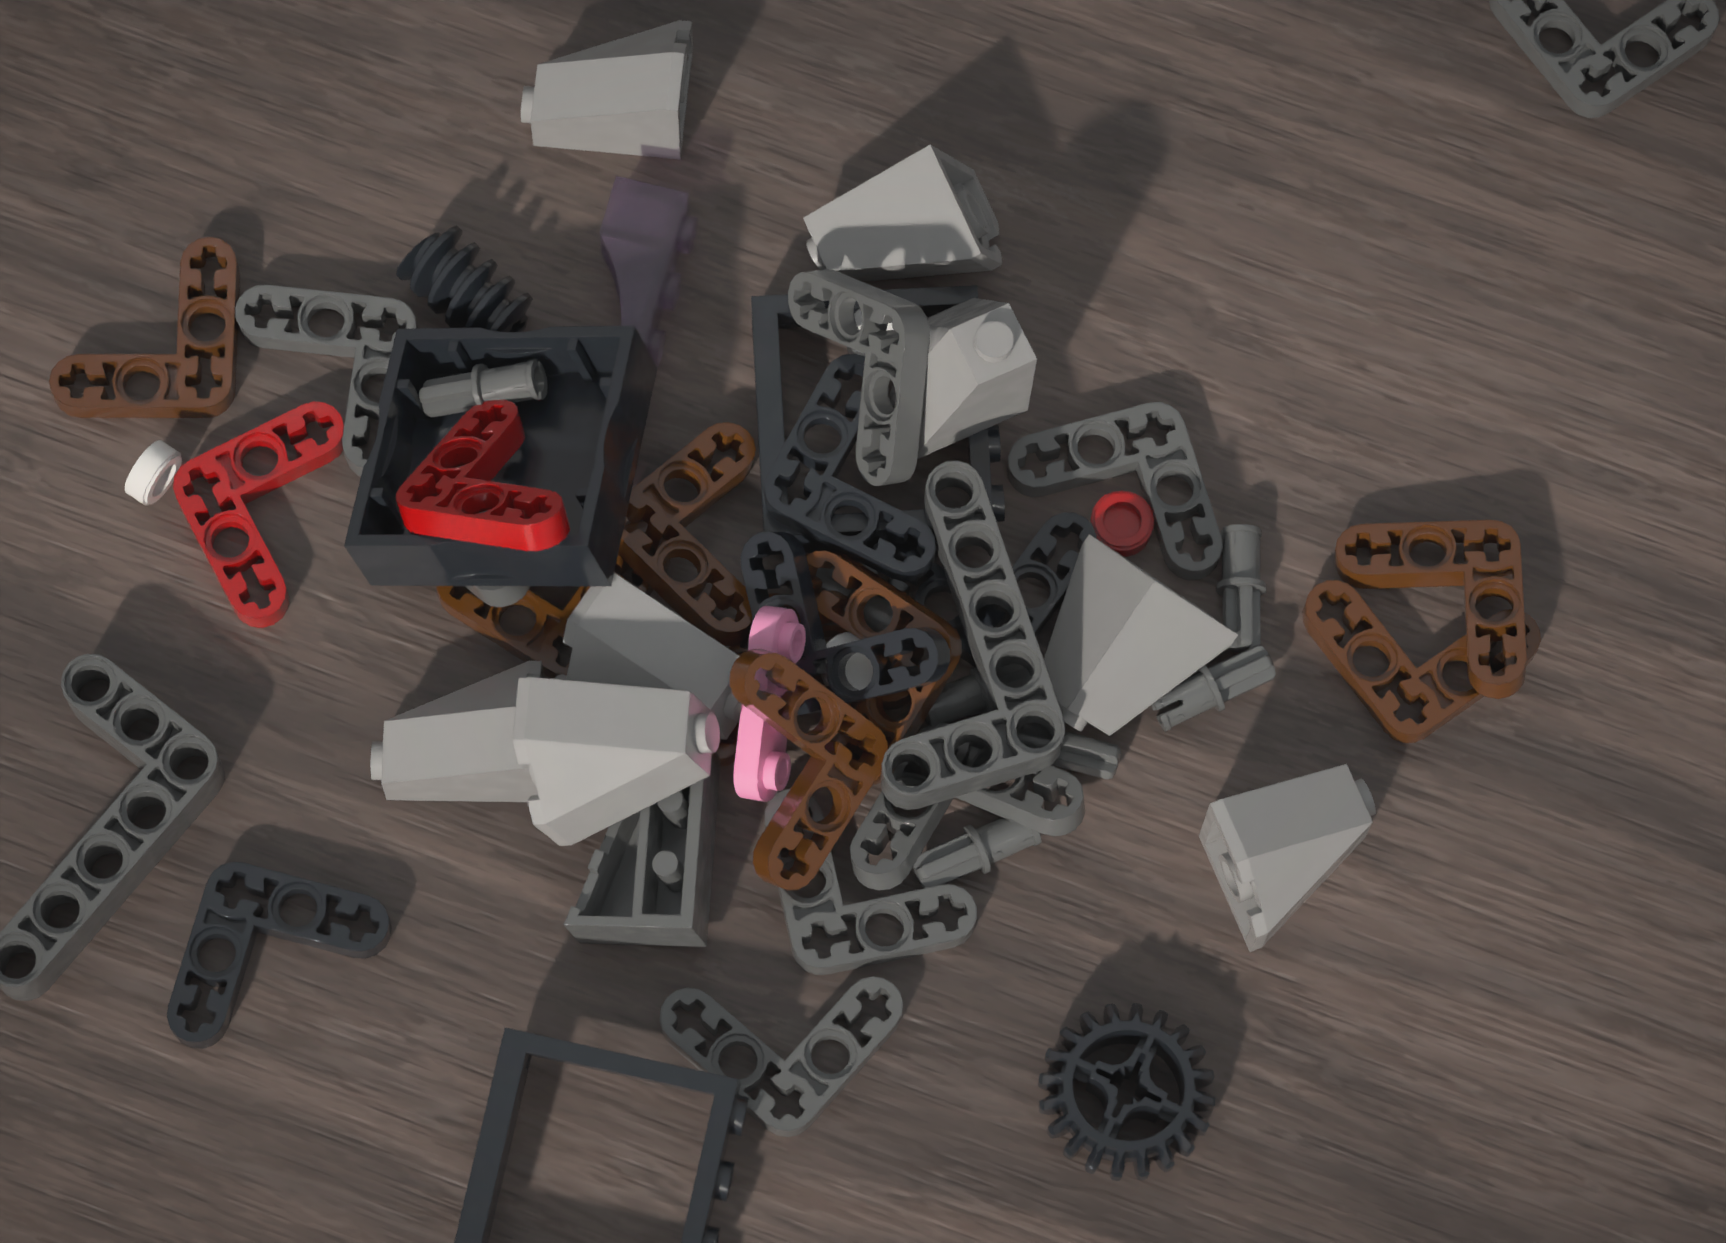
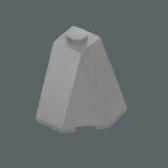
M679 20L537 64L535 86H524L521 102V123L531 124L533 146L681 159L693 53L692 21Z
M932 145L926 146L803 217L812 237L806 241L807 249L820 270L829 269L837 271L861 282L992 271L1002 265L1001 251L996 244L989 247V240L999 235L998 221L974 170Z
M972 298L927 318L930 328V341L917 459L1028 411L1037 357L1009 303ZM893 384L889 398L892 407L895 409L897 400Z
M1089 534L1081 546L1044 657V663L1064 722L1082 732L1087 723H1090L1111 736L1230 647L1238 634Z
M615 573L612 586H590L567 619L563 643L573 648L567 676L560 674L555 679L691 691L715 713L720 729V739H727L740 720L741 703L734 697L729 685L731 668L739 656Z
M527 661L385 720L383 741H372L371 779L381 780L386 800L527 802L531 795H538L537 788L530 776L529 765H518L512 738L518 678H544L542 661Z
M536 677L518 678L512 741L518 765H529L531 779L537 788L538 795H531L527 800L533 825L559 846L573 845L710 776L712 753L717 751L720 742V729L715 713L691 691Z
M1347 764L1226 797L1209 804L1199 838L1249 952L1262 948L1366 838L1373 823L1371 816L1376 814L1375 803L1365 781L1362 778L1354 781Z

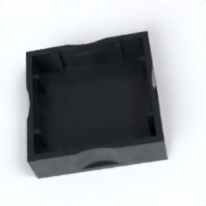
M557 326L527 332H498L484 328L397 329L378 404L379 426L377 437L362 470L344 547L371 586H612L658 368L636 326ZM531 359L540 361L547 377L548 389L546 398L538 401L534 399L514 403L518 408L522 421L525 440L491 481L557 492L562 497L570 525L567 537L549 549L523 551L420 535L408 531L400 514L396 493L400 486L466 413L461 412L439 417L427 416L424 413L419 398V390L423 387V384L431 379L472 372L473 367L477 364H485L490 369L523 363Z

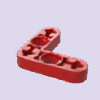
M505 399L485 401L482 405H475L468 410L400 486L396 493V501L404 526L408 531L420 535L523 551H541L562 542L570 531L562 497L557 492L491 481L525 440V432L518 408L513 402Z
M313 401L298 406L187 461L174 476L173 489L181 511L235 614L243 623L251 627L264 628L274 625L281 620L288 610L289 595L284 579L245 504L332 462L340 456L343 451V420L340 413L333 406L325 402ZM317 421L321 428H327L332 425L326 431L328 441L325 444L317 445L314 439H306L294 445L299 458L289 461L285 444L279 438L280 436L288 433L291 445L308 436L306 425ZM261 446L274 450L278 455V462L270 473L255 476L246 472L243 468V459L251 449ZM204 477L208 484L219 481L212 487L221 512L213 517H210L207 507L198 494L188 497L195 491L193 481L197 478ZM231 506H234V507H235V510H228V509H229ZM207 521L204 525L199 524V522ZM230 527L239 528L249 536V543L245 551L239 556L232 558L217 554L213 548L214 540L218 533ZM259 559H262L264 562L261 564H255ZM252 567L262 589L270 590L275 588V590L268 594L269 606L259 609L255 602L243 604L250 598V593L241 572H245ZM235 574L232 579L227 578V575Z

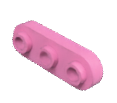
M767 605L761 607L755 615L751 626L748 651L751 649H764L778 653L796 664L800 660L805 648L806 633L804 626L798 622L795 611ZM759 668L754 677L760 683L759 690L781 697L787 690L773 684L765 676L767 670ZM742 704L733 775L735 791L740 798L768 802L773 799L777 791H782L786 787L789 780L791 761L788 753H786L787 738Z

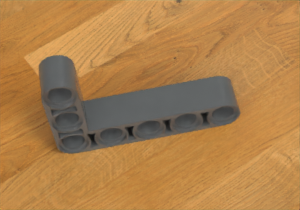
M960 461L944 462L936 466L929 474L925 486L924 511L929 528L935 536L936 549L991 712L901 739L890 746L885 752L882 761L881 788L889 802L896 807L906 810L926 807L1041 771L1051 766L1059 757L1065 734L1064 718L983 481L977 470L969 464ZM946 487H958L963 489L971 500L961 508L952 509L941 504L936 495ZM975 545L986 550L991 560L982 567L971 568L962 564L956 554L965 546ZM996 604L1008 611L1011 620L1002 627L992 628L980 622L976 613L985 605ZM1015 663L1022 665L1028 670L1031 680L1022 687L1012 688L1004 685L997 677L996 672L1006 664ZM1026 724H1040L1049 731L1052 740L1042 748L1027 747L1019 740L1017 731ZM975 742L987 749L990 759L980 767L971 768L960 763L954 752L964 743ZM913 761L922 765L929 777L919 786L907 787L895 780L892 771L903 762Z
M99 654L81 655L68 663L61 679L63 694L72 712L84 725L140 768L141 771L0 932V988L7 996L18 1001L37 999L50 989L217 796L224 784L225 772L215 746L208 737L112 661ZM102 679L110 682L109 690L101 699L90 702L79 698L82 687L89 681ZM153 718L159 721L157 731L149 739L139 741L127 737L129 728L138 719ZM198 756L208 760L207 769L198 778L185 780L176 776L177 768L186 758ZM149 805H159L166 809L165 817L156 827L140 829L134 826V819L142 808ZM117 854L123 857L120 870L112 877L101 879L91 875L93 864L101 856ZM74 903L80 906L79 916L69 927L59 929L48 925L49 916L58 905ZM25 952L36 955L35 967L26 977L12 979L5 975L7 963L16 954Z

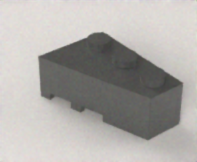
M717 752L712 753L710 776L608 827L600 849H595L588 865L590 872L576 906H571L563 924L579 943L707 947L721 764Z

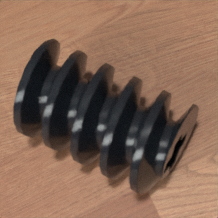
M457 225L442 234L439 232L434 233L414 246L397 267L396 276L400 280H410V289L418 297L428 296V306L436 314L446 313L445 323L450 328H484L498 332H523L526 328L528 317L525 314L533 300L532 296L525 293L510 301L507 297L515 284V280L511 276H507L493 285L490 280L497 269V263L490 259L477 268L472 265L480 251V247L473 242L458 251L455 246L460 240L463 231Z

